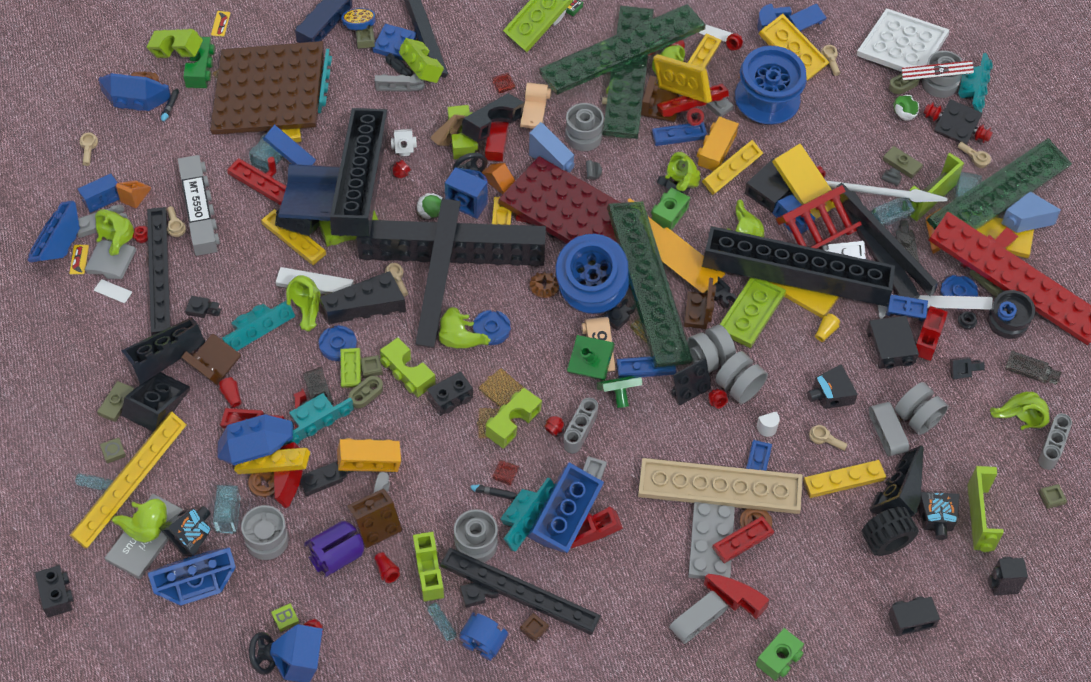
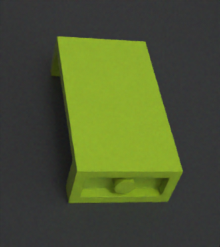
M949 153L942 173L946 172L947 175L928 192L944 197L957 185L964 162ZM913 186L909 191H912L914 189H920L916 186ZM907 198L903 212L915 221H918L937 202H913Z
M976 466L967 485L973 548L982 552L994 551L1004 533L1003 529H989L986 526L983 493L989 492L997 476V467Z

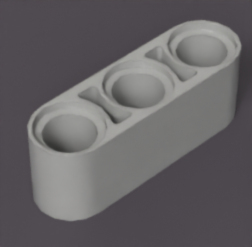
M594 398L582 400L565 431L563 446L568 453H577L581 449L597 419L598 402Z
M885 402L870 406L869 416L886 454L893 456L908 452L909 443L891 403Z
M1066 414L1056 415L1048 430L1038 460L1039 465L1044 469H1053L1062 455L1072 425L1071 418Z
M711 591L675 619L669 628L685 644L718 619L728 609V605L715 591Z

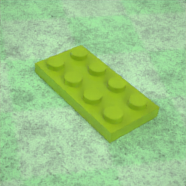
M530 0L503 31L523 50L528 52L573 0Z
M751 277L720 325L727 330L732 340L751 348L782 301L786 290L768 281Z

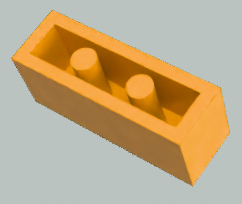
M720 116L716 123H712L710 135L705 136L703 148L700 147L696 157L699 158L698 166L714 171L722 165L737 135L739 123Z
M340 439L337 448L338 471L398 472L401 464L400 441Z

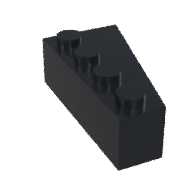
M391 271L320 297L321 309L328 324L352 321L358 317H363L364 319L371 318V315L382 314V316L390 315V312L399 311V313L406 312L405 298Z
M191 317L121 350L129 370L138 382L142 384L180 360L186 351L191 353L205 343L198 323Z

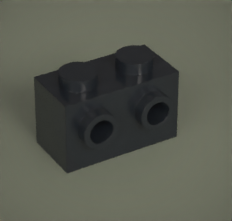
M460 371L428 388V400L440 416L445 413L448 414L461 404H467L473 398V387Z
M1003 557L998 560L991 575L988 577L989 588H992L994 596L1012 595L1020 592L1028 578L1024 558Z
M58 565L35 572L42 607L46 616L52 617L73 610L71 602H74L72 590L67 588V584L70 583L67 571L63 572L61 566Z
M920 596L905 603L904 601H898L891 606L888 613L896 637L936 628L940 620L932 597L924 598Z

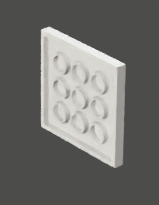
M886 8L858 49L857 56L901 72L902 68L924 66L927 65L929 57L940 49L949 35V29Z

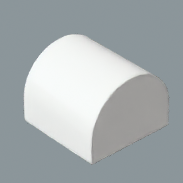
M773 412L759 416L756 427L761 435L770 437L776 433L780 420L778 413Z

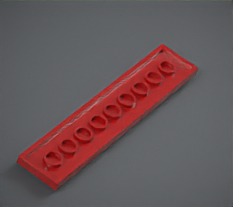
M950 212L945 214L928 241L1002 290L1023 292L1033 301L1037 313L1087 346L1091 343V305L955 215Z

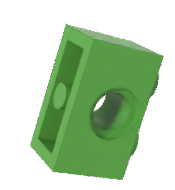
M671 187L667 193L665 192L662 195L660 203L652 208V220L660 224L662 228L668 227L672 230L688 210L690 197Z
M783 628L758 657L756 666L774 681H777L780 676L784 678L791 669L789 667L793 661L797 663L803 656L802 649L804 643ZM782 653L786 656V658H779L777 654Z

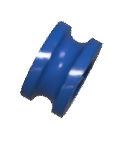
M1003 302L997 311L998 317L1004 321H1010L1014 318L1017 308L1011 302Z

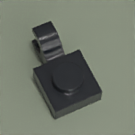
M191 295L185 312L189 316L205 318L206 314L219 316L221 309L218 302H210L208 298Z
M970 357L950 359L952 379L972 377V371L985 370L984 362H981V360L971 361Z

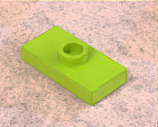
M360 348L340 349L341 387H356L361 383Z

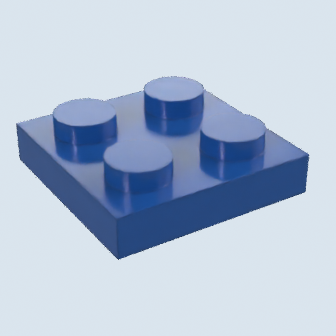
M385 24L375 42L373 53L384 56L392 53L399 60L405 61L399 54L400 47L405 38L416 40L417 34L415 31Z

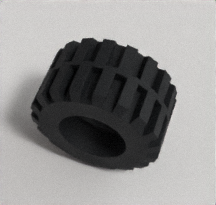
M896 507L883 511L865 524L861 532L872 553L875 556H884L899 551L911 543L918 535L919 529L905 507Z

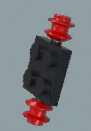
M952 99L949 100L944 112H942L941 105L935 107L934 102L931 105L928 104L924 110L925 118L931 116L933 122L940 118L934 132L956 142H963L967 145L972 134H975V140L977 141L980 138L984 144L985 141L989 142L993 135L991 127L988 130L984 129V124L977 127L983 113Z

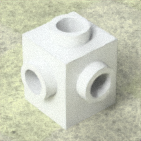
M412 129L394 130L391 146L392 149H395L396 153H399V156H409L411 152H414L413 148H417L416 137H412ZM406 141L407 144L402 145L401 142Z

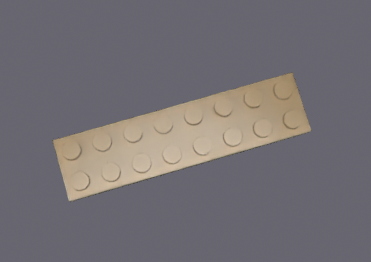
M642 458L638 497L800 514L803 475Z

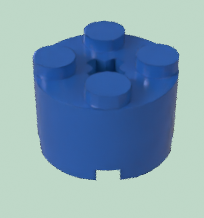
M472 613L460 632L459 639L463 641L462 645L466 649L473 651L475 648L481 652L480 655L483 658L491 661L493 657H496L509 634L504 628L500 631L497 628L498 623L479 613L476 616L475 613Z

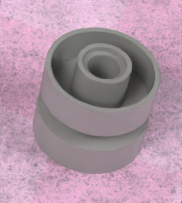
M937 51L929 57L927 65L962 62L963 60L953 52ZM962 74L922 78V86L927 93L934 97H950L956 93Z
M579 103L568 110L566 114L565 139L570 147L578 151H590L600 145L604 121L602 111L590 103Z
M722 325L711 327L705 331V334L700 332L689 337L687 340L689 354L693 363L706 358L709 373L717 370L719 366L722 367L728 359L736 354L733 340Z
M740 351L726 361L719 370L715 381L725 391L731 390L730 395L740 404L749 401L762 388L767 380L768 373L758 364L753 365V360L743 351Z
M924 382L910 389L895 407V412L904 421L910 420L909 426L918 435H922L933 428L949 408L939 396L932 398L934 391Z
M268 505L257 506L248 511L243 517L241 530L246 548L252 556L261 560H270L280 556L286 550L289 536L284 516L278 509Z
M469 510L461 514L454 525L455 550L481 562H486L494 556L498 546V528L493 516L483 510Z

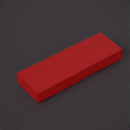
M761 516L713 544L712 548L722 562L726 563L772 536L775 531L765 518Z

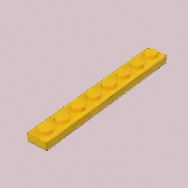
M170 412L69 536L82 547L88 548L187 424L173 412Z

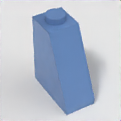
M540 122L529 133V156L535 160L540 156L562 170L572 171L575 165L574 154L543 123Z
M1029 192L1006 210L1002 224L1016 233L1056 224L1061 209Z

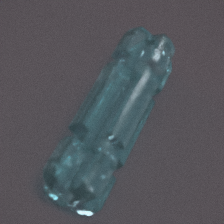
M82 473L77 474L75 478L77 485H86V487L99 490L104 488L105 491L114 481L110 479L104 480V478L91 475L86 476V474Z
M438 603L429 605L428 612L433 616V620L440 631L443 632L447 641L454 639L456 632L450 626L451 624L443 611L440 610L441 608Z

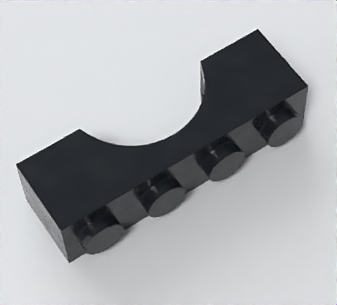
M507 93L466 116L462 121L461 133L476 142H480L489 137L491 122L503 121L513 123L520 119L525 102Z

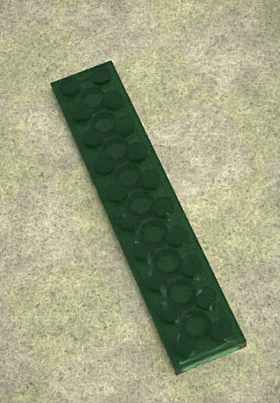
M686 4L539 68V73L555 94L558 95L703 31L706 28V24Z
M620 5L603 126V135L638 139L654 9Z
M1047 138L929 216L926 221L935 230L945 214L950 212L978 230L1002 214L1026 194L1034 192L1068 169L1072 163Z
M643 201L608 204L607 210L617 243L627 257L629 284L654 367L691 364L693 359Z

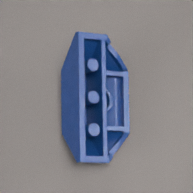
M111 73L104 77H99L98 80L102 93L114 107L121 109L150 111L167 102L171 96L168 85L161 84L147 77Z
M73 200L61 202L58 210L47 221L29 252L28 261L30 263L64 258L67 255L70 245L75 241L76 235L80 230L76 203Z
M264 414L229 424L218 441L217 458L231 465H237L271 455L287 441L289 442L293 439V422Z
M227 547L169 563L148 572L154 594L181 606L221 593L236 566L231 549Z

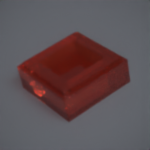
M509 73L492 77V82L499 94L515 89V84Z
M500 460L493 474V479L511 486L519 466Z

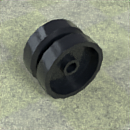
M1016 290L1004 291L996 297L992 304V309L989 311L987 319L989 327L1000 337L1007 339L1018 338L1028 330L1035 315V306L1030 297L1023 292ZM1006 301L1013 303L1017 308L1014 318L1010 321L1000 319L997 314L1001 303Z

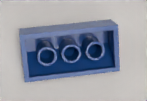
M569 462L560 473L527 537L544 547L568 553L604 482Z

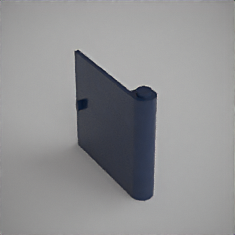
M289 164L288 183L278 216L280 218L329 221L340 167Z

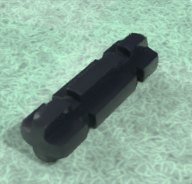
M392 53L386 55L385 61L392 65L397 72L410 77L413 75V71Z

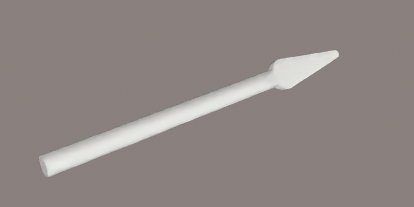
M826 181L829 187L832 189L836 188L838 184L842 183ZM843 183L850 191L909 198L913 202L948 200L946 197L918 189L905 191Z

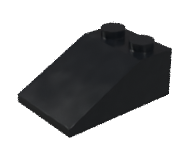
M160 372L137 386L124 397L121 416L154 432L170 412L176 410L189 392L190 386Z

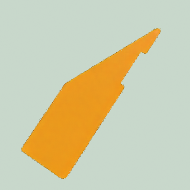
M631 198L628 199L660 260L701 293H704L708 289L709 278H713L714 285L718 281V276L720 278L725 276L724 271L702 267L704 256L668 227L662 228L644 214L645 209Z

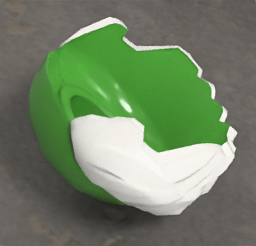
M912 95L899 96L894 101V111L901 119L905 121L912 120L918 115L919 103L913 100Z
M426 193L420 197L416 206L418 214L425 220L438 217L442 197L434 193Z

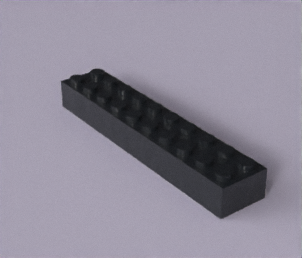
M351 109L330 213L331 235L370 236L388 131L387 109Z
M372 220L370 236L356 237L359 259L367 261L430 262L438 222ZM457 223L450 263L544 266L546 226Z
M714 226L710 228L702 267L885 307H887L892 293L895 265Z

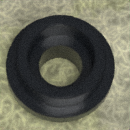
M970 311L963 312L958 317V324L964 329H973L977 324L976 315Z

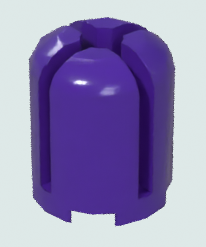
M340 521L304 542V547L309 546L311 552L310 561L317 572L323 571L325 573L324 578L358 559L364 552V543L361 535H355L357 529L347 521Z

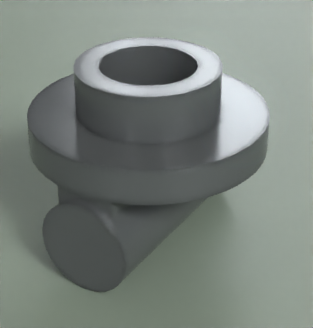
M592 160L586 161L587 179L596 180L601 176L602 168L600 163L593 162Z
M890 167V170H885L882 180L899 186L902 175H900L901 171Z

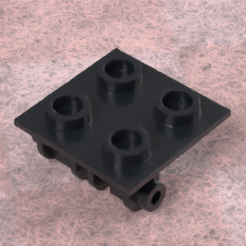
M706 358L673 375L675 386L671 390V394L673 397L677 396L679 406L711 389Z

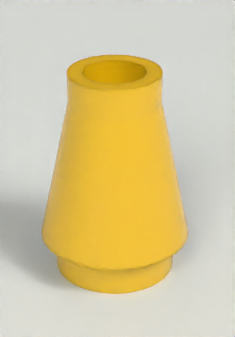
M830 313L823 316L815 338L820 342H824L839 328L840 320Z

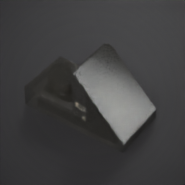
M318 367L302 373L310 400L324 393L333 405L334 403L322 368Z

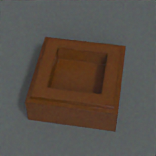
M532 613L520 626V631L535 643L549 629V625L535 613Z

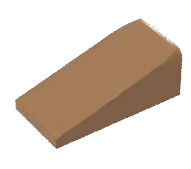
M454 114L431 136V139L437 145L449 146L452 142L451 134H457L466 116Z

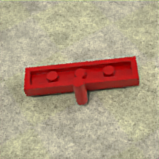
M722 83L710 87L712 101H720L729 96L728 89ZM681 96L657 104V109L663 117H670L681 111L685 112L697 106H705L707 103Z
M274 157L267 159L269 170L266 173L240 158L227 169L230 176L279 205L282 204L286 186L272 178L277 172Z

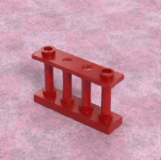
M843 185L776 218L778 225L785 223L786 226H789L798 245L807 246L795 223L796 217L801 216V218H804L815 241V244L810 246L811 248H818L845 233L850 235L857 231L856 227L862 225L861 222L851 224L840 201V194L846 192ZM829 200L831 203L833 202L845 226L844 229L838 232L825 208V202ZM813 208L819 211L830 233V236L823 240L810 215V210Z

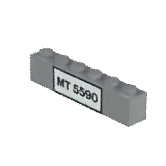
M199 155L178 158L195 256L218 252L219 236L218 233L214 234V230L217 229L216 220L211 218V215L215 214L213 204L208 202L212 198L210 190H206L209 182L207 175H203L204 172H207L205 162H201Z

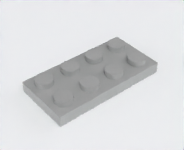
M694 502L688 578L705 579L708 573L730 578L731 560L723 563L712 546L733 533L735 507Z

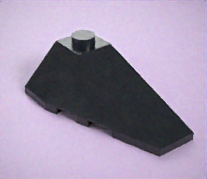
M922 445L904 454L895 467L897 472L886 480L885 484L887 487L883 492L879 491L876 494L869 509L872 513L880 514L883 511L896 507H905L911 517L917 513V508L921 501L924 453Z

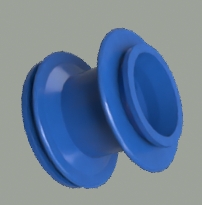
M763 46L750 52L741 64L740 81L735 89V101L739 110L749 119L762 124H779L791 119L799 109L801 103L800 94L803 92L807 82L804 63L794 52L779 46Z
M600 234L578 236L563 247L557 258L556 277L560 292L565 301L576 310L588 314L604 313L618 305L626 295L630 281L627 257L620 245L611 238ZM594 260L596 263L591 266L588 262ZM607 266L608 268L606 271H602L601 267ZM583 268L584 272L578 273L577 270ZM596 274L597 278L592 280L590 275ZM584 281L586 284L582 285L579 282Z

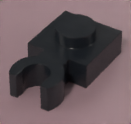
M664 175L659 176L657 180L658 184L667 187L669 190L671 187L676 189L678 184L676 181L666 179ZM687 187L685 191L679 192L688 195L690 188Z
M718 276V281L714 284L716 285L714 300L720 299L722 305L728 308L729 302L727 300H731L734 303L737 297L730 293L731 288Z
M628 299L622 301L620 308L616 305L603 316L609 318L610 326L616 331L630 320L629 314L635 312V304L632 307H627Z
M477 583L460 586L466 608L486 603L485 597L497 598L499 596V593L492 592Z

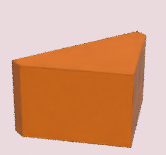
M505 163L491 164L481 172L487 178L488 183L502 195L515 182Z
M136 180L121 182L116 185L120 201L133 208L139 206L151 189L150 186Z

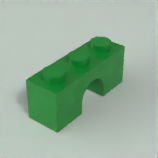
M201 37L203 41L196 56L189 57L190 61L197 62L185 63L183 77L186 88H207L208 81H211L210 68H213L212 55L215 54V45L212 44L211 37Z

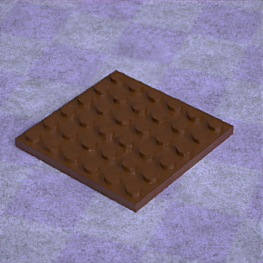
M323 41L221 49L210 128L212 135L269 131L274 124L281 130L316 127L324 55Z

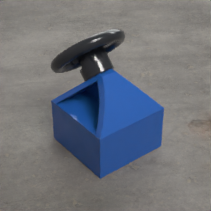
M468 153L458 158L453 164V171L444 183L445 199L461 201L459 211L478 219L488 204V181L485 175L481 173L487 166V158L480 153ZM471 159L465 164L460 165L463 161ZM478 159H481L482 164L478 168L476 162Z
M297 624L275 642L265 632L256 633L249 644V659L252 667L257 673L267 675L273 671L276 665L284 680L310 682L318 666L323 629ZM257 641H258L259 649H258V655H257V657H256V656H255V647H256V643H257ZM267 660L270 662L267 668L260 667L262 661Z

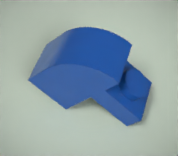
M772 4L765 5L759 13L758 32L781 14H784L787 18L791 16V8H773Z

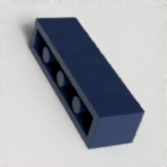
M322 0L306 16L305 20L296 27V41L298 43L322 41L339 23L343 13L353 7L352 0Z

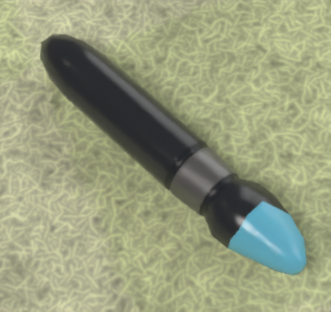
M177 88L173 90L164 111L161 113L162 121H165L170 116V112L179 95V89Z
M480 484L470 486L476 493H485L514 500L518 495L511 491L486 487Z

